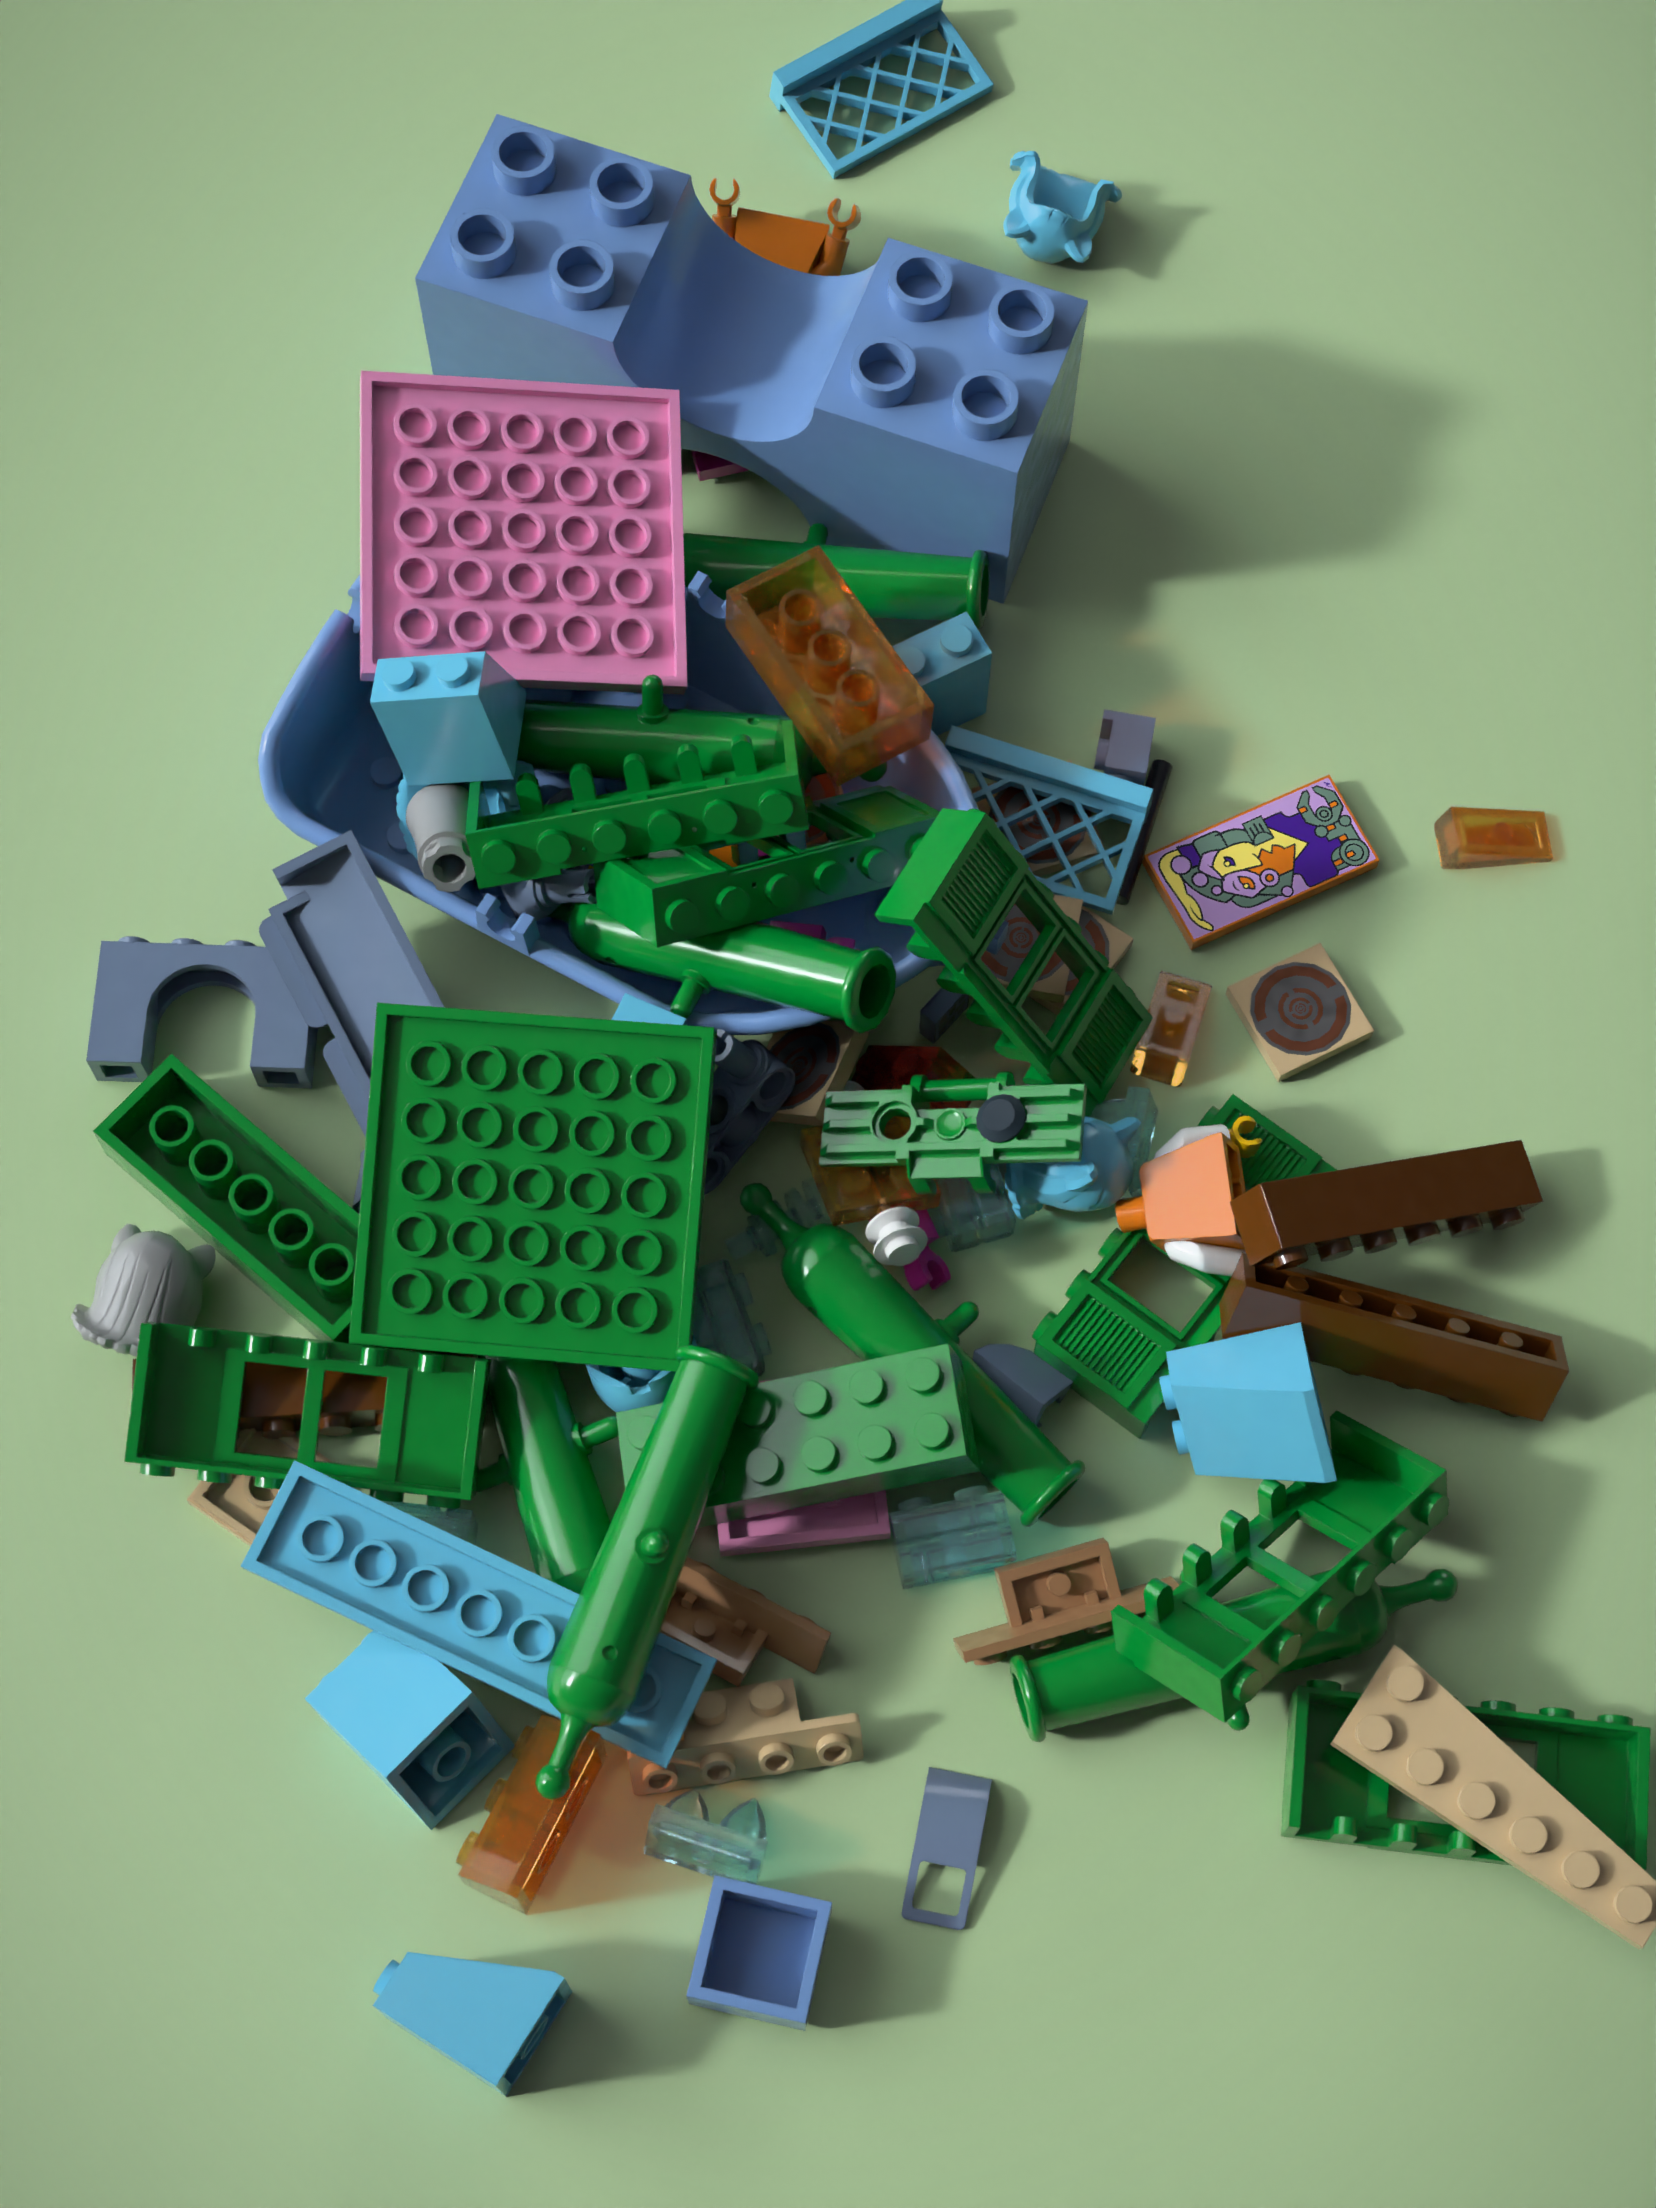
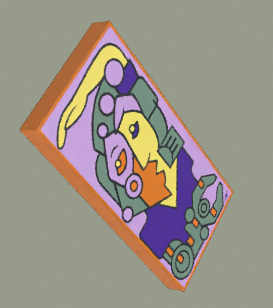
M1327 775L1144 855L1142 864L1188 946L1193 950L1377 868L1380 859L1330 775Z

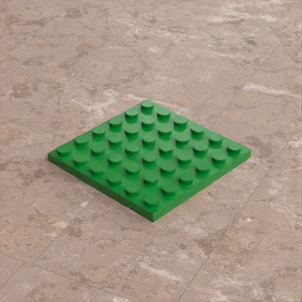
M377 1002L349 1344L676 1372L679 1363L676 1359L675 1350L679 1346L692 1345L717 1028Z

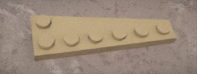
M1393 1645L1330 1745L1638 1950L1642 1949L1656 1927V1880L1402 1649Z

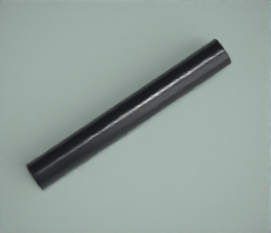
M1156 759L1152 762L1145 784L1146 787L1153 789L1152 805L1147 820L1143 824L1116 904L1127 905L1130 901L1173 768L1165 760Z

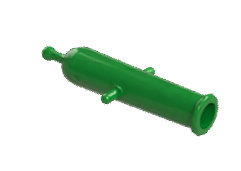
M815 523L810 526L807 539L803 543L693 533L683 534L686 587L689 586L696 573L700 571L709 576L712 580L709 585L710 590L722 600H726L734 589L745 593L747 614L787 615L785 632L793 638H797L804 633L807 618L811 616L949 620L967 612L977 629H981L984 625L989 600L990 565L988 554L983 550H976L972 557L825 545L828 530L822 523Z
M649 675L642 681V704L639 706L526 700L517 760L532 764L533 769L537 771L569 775L573 765L584 763L590 767L594 778L625 781L623 771L624 759L627 755L636 753L645 760L650 786L681 780L677 763V750L683 744H692L697 747L704 776L735 771L731 754V740L738 734H745L751 738L757 766L785 762L782 721L791 720L792 718L782 715L670 709L663 704V683L661 678L656 675ZM792 719L805 790L813 777L822 774L858 775L865 781L875 782L883 778L887 772L886 759L880 752L870 750L860 755L825 750L815 744L809 728L803 723Z
M562 903L547 916L567 922L569 924V933L576 948L603 965L683 983L670 1006V1012L686 1019L693 1012L701 995H707L711 990L844 1020L851 1029L858 1033H864L875 1029L888 1013L895 994L896 969L892 956L878 946L860 951L757 921L657 948L597 908V904Z
M752 1183L743 1188L740 1195V1204L744 1210L751 1215L759 1216L778 1235L784 1245L786 1252L780 1264L781 1272L793 1296L861 1361L949 1343L963 1363L980 1467L979 1472L1022 1512L1020 1521L1023 1526L1031 1527L1049 1512L1085 1472V1464L1080 1460L1071 1463L959 1346L960 1339L958 1336L979 1317L978 1306L971 1301H966L960 1304L944 1320L939 1318L934 1320L853 1234L829 1223H820L811 1228L804 1227L788 1217L773 1202L772 1194L763 1184Z
M694 1345L679 1346L675 1350L676 1359L679 1363L678 1369L549 1665L547 1693L550 1703L561 1713V1728L549 1763L541 1768L536 1777L535 1784L537 1790L546 1799H559L565 1796L570 1789L571 1777L569 1771L577 1751L587 1734L594 1727H608L620 1721L637 1698L747 1390H754L759 1386L758 1374L727 1355Z
M478 1355V1358L491 1359L488 1396L504 1453L499 1455L498 1462L479 1469L477 1492L485 1491L505 1482L513 1486L536 1574L580 1595L611 1524L588 1455L592 1454V1447L618 1437L616 1417H607L585 1427L581 1422L577 1423L556 1361Z
M1435 1569L1429 1572L1422 1580L1398 1586L1378 1585L1374 1580L1372 1586L1365 1594L1352 1599L1338 1613L1332 1625L1324 1631H1318L1300 1648L1296 1658L1289 1665L1283 1667L1278 1674L1359 1655L1371 1649L1387 1633L1388 1617L1399 1609L1411 1604L1430 1599L1436 1602H1445L1452 1599L1457 1593V1578L1449 1570ZM1183 1570L1181 1571V1574H1180L1181 1582L1184 1581V1572H1183ZM1330 1570L1313 1574L1309 1577L1319 1581ZM1277 1585L1221 1602V1604L1266 1630L1296 1603L1300 1597ZM1114 1635L1026 1661L1022 1655H1014L1009 1661L1018 1708L1030 1739L1035 1742L1044 1741L1046 1731L1183 1698L1178 1693L1136 1668L1133 1661L1118 1653L1115 1648ZM1246 1704L1227 1721L1233 1730L1241 1731L1249 1725L1250 1716Z

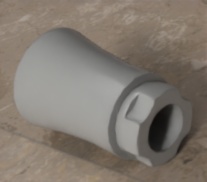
M454 783L431 784L422 788L412 797L406 810V824L416 845L418 864L425 879L433 882L437 890L444 892L459 891L466 882L473 880L475 877L465 836L469 790Z

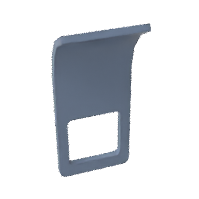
M929 1767L903 1901V1918L957 1930L965 1927L992 1779ZM922 1861L965 1870L966 1876L960 1908L956 1916L913 1907L912 1902L917 1875Z

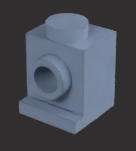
M1104 709L1094 769L1103 770L1105 774L1144 786L1156 718Z

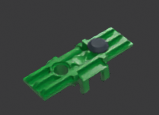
M999 1072L996 1078L928 1080L925 1074L913 1075L910 1085H902V1089L826 1092L819 1165L822 1168L907 1166L908 1179L918 1195L936 1194L937 1184L933 1179L951 1178L967 1179L978 1194L995 1193L996 1182L991 1177L990 1164L1081 1162L1087 1086L1085 1084L1015 1086L1014 1076L1011 1072ZM985 1101L980 1108L929 1109L930 1102ZM892 1117L911 1118V1126L906 1135L895 1140L885 1137V1126Z

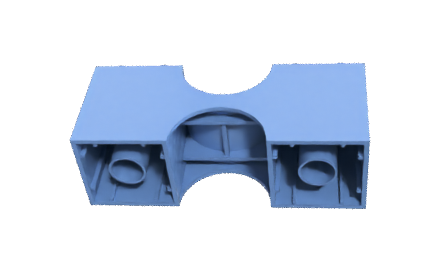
M496 114L415 277L433 375L680 390L681 449L718 456L764 478L783 492L800 509L810 526L815 523H822L827 527L828 536L825 545L972 557L976 550H983L988 554L990 565L989 599L1002 604L1006 600L1070 441L1088 307L1087 300L891 238L887 239L878 261L873 266L858 273L824 276L789 269L753 253L725 233L711 219L699 202L692 185L691 175Z

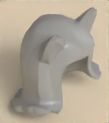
M127 1223L115 1236L111 1253L100 1268L96 1278L94 1300L91 1307L76 1304L71 1315L75 1328L86 1341H90L95 1345L99 1344L105 1349H114L118 1353L137 1357L141 1323L153 1321L193 1326L202 1307L203 1279L208 1276L214 1267L216 1259L215 1248L206 1244L187 1251L170 1234L155 1230L141 1232L136 1225Z

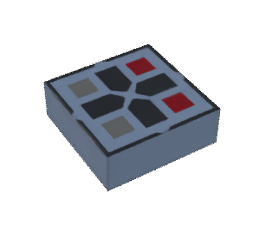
M941 987L921 1009L919 1033L934 1044L968 1008L969 995L952 993Z

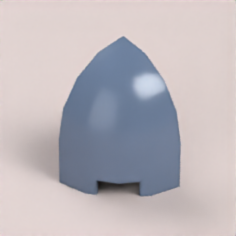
M988 1344L974 1350L972 1360L1038 1429L1042 1426L1039 1420L1045 1408L1054 1401L1060 1404L1073 1384L1072 1380L1028 1349L1010 1344Z

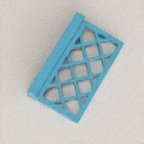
M905 0L773 72L769 94L770 99L779 112L784 109L787 111L833 179L992 92L993 82L941 10L943 0ZM937 29L948 44L946 54L918 48L920 37ZM914 41L913 46L908 45L909 43ZM952 51L954 52L956 57L951 56ZM889 54L910 58L907 75L903 76L879 70L880 60ZM915 60L943 66L939 84L912 78ZM874 63V67H873V68L867 67V66H869V65H871V64ZM948 68L968 72L975 84L965 90L945 86ZM849 76L871 80L867 98L839 92L841 81ZM875 82L903 88L900 106L873 100L872 95ZM834 85V90L827 89ZM908 90L936 96L934 107L925 112L906 108L905 103ZM811 97L831 102L827 120L806 115L799 104ZM941 98H946V99H947V100L943 101L942 103H940V102H941ZM836 103L864 110L860 128L832 121ZM869 111L897 118L895 129L886 134L866 130L865 126ZM902 119L908 120L907 122L901 125ZM817 130L824 132V133H823V138L821 137V135L819 134V132H818ZM829 133L856 139L855 151L837 160L827 145ZM862 141L869 142L861 147Z
M952 725L945 747L962 771L974 774L981 790L972 794L975 802L977 803L986 798L998 821L996 822L997 827L1003 831L1005 837L1024 856L1025 860L1052 846L1064 868V871L1047 879L1035 875L1034 877L1046 885L1055 895L1082 899V906L1112 915L1143 824L1147 820L1152 805L1153 789ZM984 778L996 781V783L988 786ZM1010 786L1022 789L1031 806L1004 818L993 794ZM1034 794L1047 798L1038 802ZM1060 802L1072 805L1081 822L1054 834L1043 810ZM1084 810L1091 811L1097 814L1088 818ZM1036 814L1048 838L1021 850L1009 827ZM1110 818L1131 824L1126 841L1107 850L1104 849L1093 826ZM1086 830L1098 854L1071 867L1059 843ZM1121 854L1115 870L1110 858ZM1103 862L1112 880L1106 898L1085 892L1076 875ZM1069 879L1073 887L1060 884V882Z

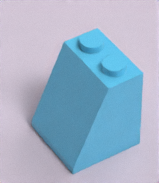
M964 612L870 656L852 666L851 669L871 678L906 702L938 736L949 731L952 725L960 726L986 713L992 652L969 614Z
M483 651L378 659L370 704L409 786L514 779L526 691L490 655Z
M1301 1322L1166 1352L1169 1375L1159 1377L1162 1395L1167 1410L1176 1408L1178 1410L1180 1420L1172 1421L1176 1446L1179 1455L1190 1453L1195 1475L1317 1483L1337 1481L1324 1414Z
M375 1631L370 1632L341 1664L324 1676L318 1686L305 1698L326 1724L431 1830L515 1747L514 1743L474 1693L440 1661Z
M407 1952L401 1963L392 1960L381 1973L373 1989V1992L379 1995L373 2006L387 2019L507 2097L572 1994V1990L565 1978L555 1971Z

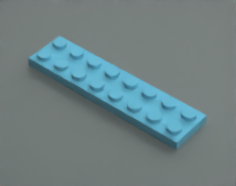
M294 1460L241 1564L243 1569L561 1719V1713L549 1701L547 1675L550 1662L579 1598V1594ZM660 1633L637 1698L629 1711L620 1721L612 1726L594 1727L589 1733L667 1770L717 1663V1659Z

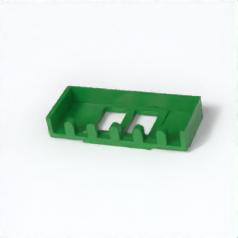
M793 720L782 721L785 762L757 766L751 738L745 734H738L731 740V754L735 771L704 776L697 747L692 744H683L677 750V763L681 780L650 786L644 758L639 754L632 753L627 755L623 762V771L628 790L597 795L590 767L584 763H577L570 770V784L574 800L544 805L537 777L531 773H523L517 778L516 793L520 809L497 814H490L483 782H470L465 836L479 889L560 875L561 869L692 845L725 840L727 845L809 830L802 767Z
M876 785L812 801L810 796H806L809 826L813 825L824 831L828 840L831 841L830 843L806 849L804 830L782 834L779 837L771 836L727 845L725 840L593 863L597 908L658 948L890 887L897 880L940 811L892 786L883 787ZM731 845L732 860L738 866L731 867L710 854L709 851ZM758 849L771 856V858L758 861Z
M942 808L874 915L880 922L913 927L915 933L906 945L907 949L919 958L942 961L945 964V967L936 979L937 984L946 991L971 995L975 999L967 1010L966 1017L977 1025L997 1028L1003 1031L994 1048L1000 1055L1006 1058L1026 1061L1031 1064L1022 1079L1025 1084H1085L1087 1086L1085 1116L1090 1117L1096 1105L1103 1103L1153 1017L1136 997L1134 991L1125 984L1114 969L1108 967V959L1099 951L1093 949L1081 934V926L1061 910L1053 900V892L1034 877L1028 869L1030 866L1027 864L1024 856L1014 848L997 827L996 822L987 813L973 808L968 811ZM1016 904L1040 935L1005 989L980 958L1010 910ZM1056 952L1079 982L1045 1035L1022 1009L1021 1005L1053 953Z
M1234 1094L1230 1096L1220 1110L1212 1106L1198 1124V1126L1223 1124L1228 1129H1231L1234 1122L1242 1116H1250L1256 1121V1126L1252 1132L1240 1133V1136L1246 1140H1255L1256 1138L1262 1140L1254 1156L1241 1158L1246 1192L1264 1182L1337 1170L1325 1162L1318 1153ZM1115 1228L1098 1251V1255L1103 1258L1092 1273L1083 1269L1077 1275L1065 1293V1296L1070 1300L1058 1315L1050 1311L1039 1323L1032 1334V1338L1036 1340L1034 1354L1072 1380L1073 1384L1070 1387L1072 1390L1134 1436L1141 1439L1147 1431L1150 1419L1164 1402L1159 1377L1169 1375L1166 1352L1214 1341L1217 1332L1221 1328L1219 1304L1232 1276L1205 1273L1178 1263L1213 1289L1183 1330L1179 1332L1109 1281L1142 1238L1168 1256L1166 1252L1150 1241L1147 1228L1123 1233L1119 1228Z
M153 1321L141 1323L124 1462L139 1463V1473L145 1475L173 1477L175 1475V1468L198 1470L197 1480L232 1483V1475L238 1474L255 1476L254 1486L280 1489L295 1460L350 1487L370 1489L369 1496L380 1501L403 1502L404 1493L427 1495L426 1505L458 1509L461 1508V1499L471 1500L476 1496L491 1359ZM247 1362L308 1368L297 1458L236 1452ZM326 1371L387 1377L377 1467L316 1460Z
M1336 1410L1330 1416L1331 1454L1337 1481L1328 1483L1295 1481L1286 1489L1285 1485L1277 1480L1264 1479L1259 1485L1257 1492L1259 1514L1249 1522L1248 1518L1234 1510H1229L1223 1516L1220 1523L1222 1547L1212 1556L1209 1551L1195 1543L1188 1546L1182 1557L1184 1581L1175 1590L1158 1578H1153L1148 1582L1144 1589L1146 1616L1140 1618L1119 1604L1111 1610L1116 1651L1133 1661L1136 1668L1223 1723H1226L1247 1702L1251 1701L1283 1667L1289 1665L1296 1658L1300 1648L1318 1631L1328 1629L1338 1613L1352 1599L1365 1594L1372 1586L1375 1578L1391 1563L1395 1564L1401 1560L1412 1547L1448 1515L1449 1498L1447 1497L1446 1469ZM1298 1519L1352 1550L1319 1581L1312 1579L1265 1551ZM1245 1567L1253 1569L1300 1597L1296 1603L1266 1630L1212 1599Z
M1320 1679L1308 1680L1306 1686H1298L1289 1699L1281 1837L1512 1866L1450 1824L1387 1817L1389 1783L1330 1745L1362 1693L1341 1691L1342 1685L1340 1683ZM1498 1700L1482 1701L1480 1707L1463 1705L1501 1740L1535 1744L1534 1770L1640 1867L1647 1870L1650 1727L1633 1726L1632 1718L1615 1714L1597 1716V1721L1574 1719V1711L1565 1708L1539 1709V1714L1516 1712L1515 1704Z

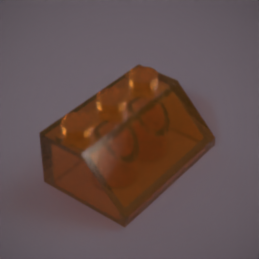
M541 1715L535 1728L527 1725L521 1732L512 1752V1757L518 1760L507 1781L499 1778L494 1784L484 1806V1810L490 1813L480 1834L474 1831L469 1833L456 1859V1864L462 1866L458 1876L465 1885L527 1915L608 1756L601 1734L591 1730L582 1741L569 1771L571 1784L566 1795L554 1800L544 1798L537 1790L535 1784L536 1777L541 1768L549 1763L561 1728V1720L546 1715Z

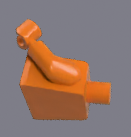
M717 178L713 179L709 190L713 201L717 204V214L712 215V220L731 238L753 253L786 268L814 275L840 276L850 240L846 238L847 232L857 227L861 221V212L857 205H853L851 216L847 221L839 222L837 215L841 207V200L836 198L830 203L827 214L829 220L834 225L831 234L830 225L740 207H738L737 216L732 215V206L736 204L740 197L738 183L733 178L734 193L729 199L722 200L716 196Z

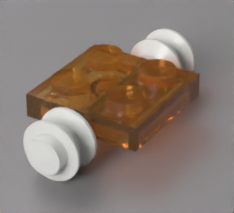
M847 1081L843 1091H862L864 1089L855 1081ZM892 1117L885 1126V1137L895 1140L906 1135L911 1126L909 1118ZM823 1126L801 1129L800 1147L832 1225L837 1226L872 1219L866 1227L865 1234L868 1241L875 1245L873 1253L878 1262L885 1265L904 1266L916 1260L926 1247L928 1240L925 1231L918 1227L919 1216L916 1211L939 1206L941 1191L938 1184L936 1194L918 1195L908 1179L907 1166L822 1168L819 1165Z

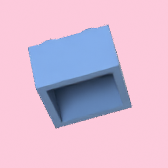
M714 1875L686 1995L688 2003L806 2031L832 1913V1902Z

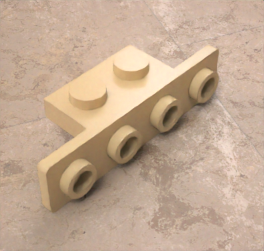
M793 1678L703 1692L684 1731V1740H680L667 1770L627 1751L633 1793L637 1796L665 1793L671 1790L708 1784H722L728 1781L765 1775H779L785 1772L821 1766H836L846 1762L859 1761L864 1757L859 1715L857 1713L800 1721Z

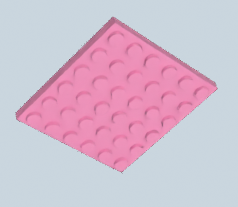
M361 370L360 681H374L378 659L485 651L515 678L523 688L642 693V681L645 677L656 675L662 680L663 694L684 695L687 689L680 390Z

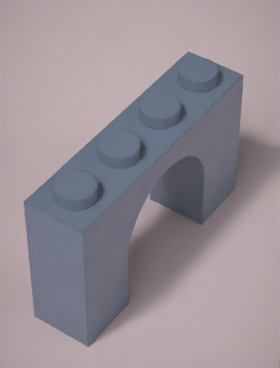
M135 936L122 937L118 941H101L86 1058L97 1081L143 1082L152 1073L157 1028L168 1006L179 996L195 988L223 986L242 993L255 1005L250 1068L258 1087L312 1089L318 1029L308 1026L303 1019L266 947L256 946L251 942L243 940L228 941L225 945H206L189 938L175 939L172 943H150L146 939Z

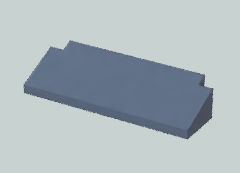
M349 830L272 869L287 900L268 909L271 916L261 922L259 934L307 1025L316 1029L329 1025L335 1038L325 1045L323 1056L366 1137L377 1002L444 1007L352 830Z

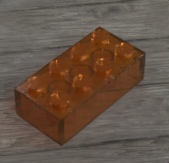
M819 545L726 590V628L786 714L793 720V724L837 786L930 739L934 711L933 702Z

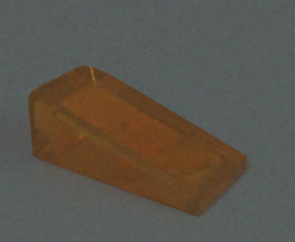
M1451 806L1434 824L1442 869H1472L1550 862L1553 859L1544 811Z
M1161 970L1148 1009L1153 1019L1136 1046L1130 1068L1131 1073L1174 1087L1182 1085L1212 985Z

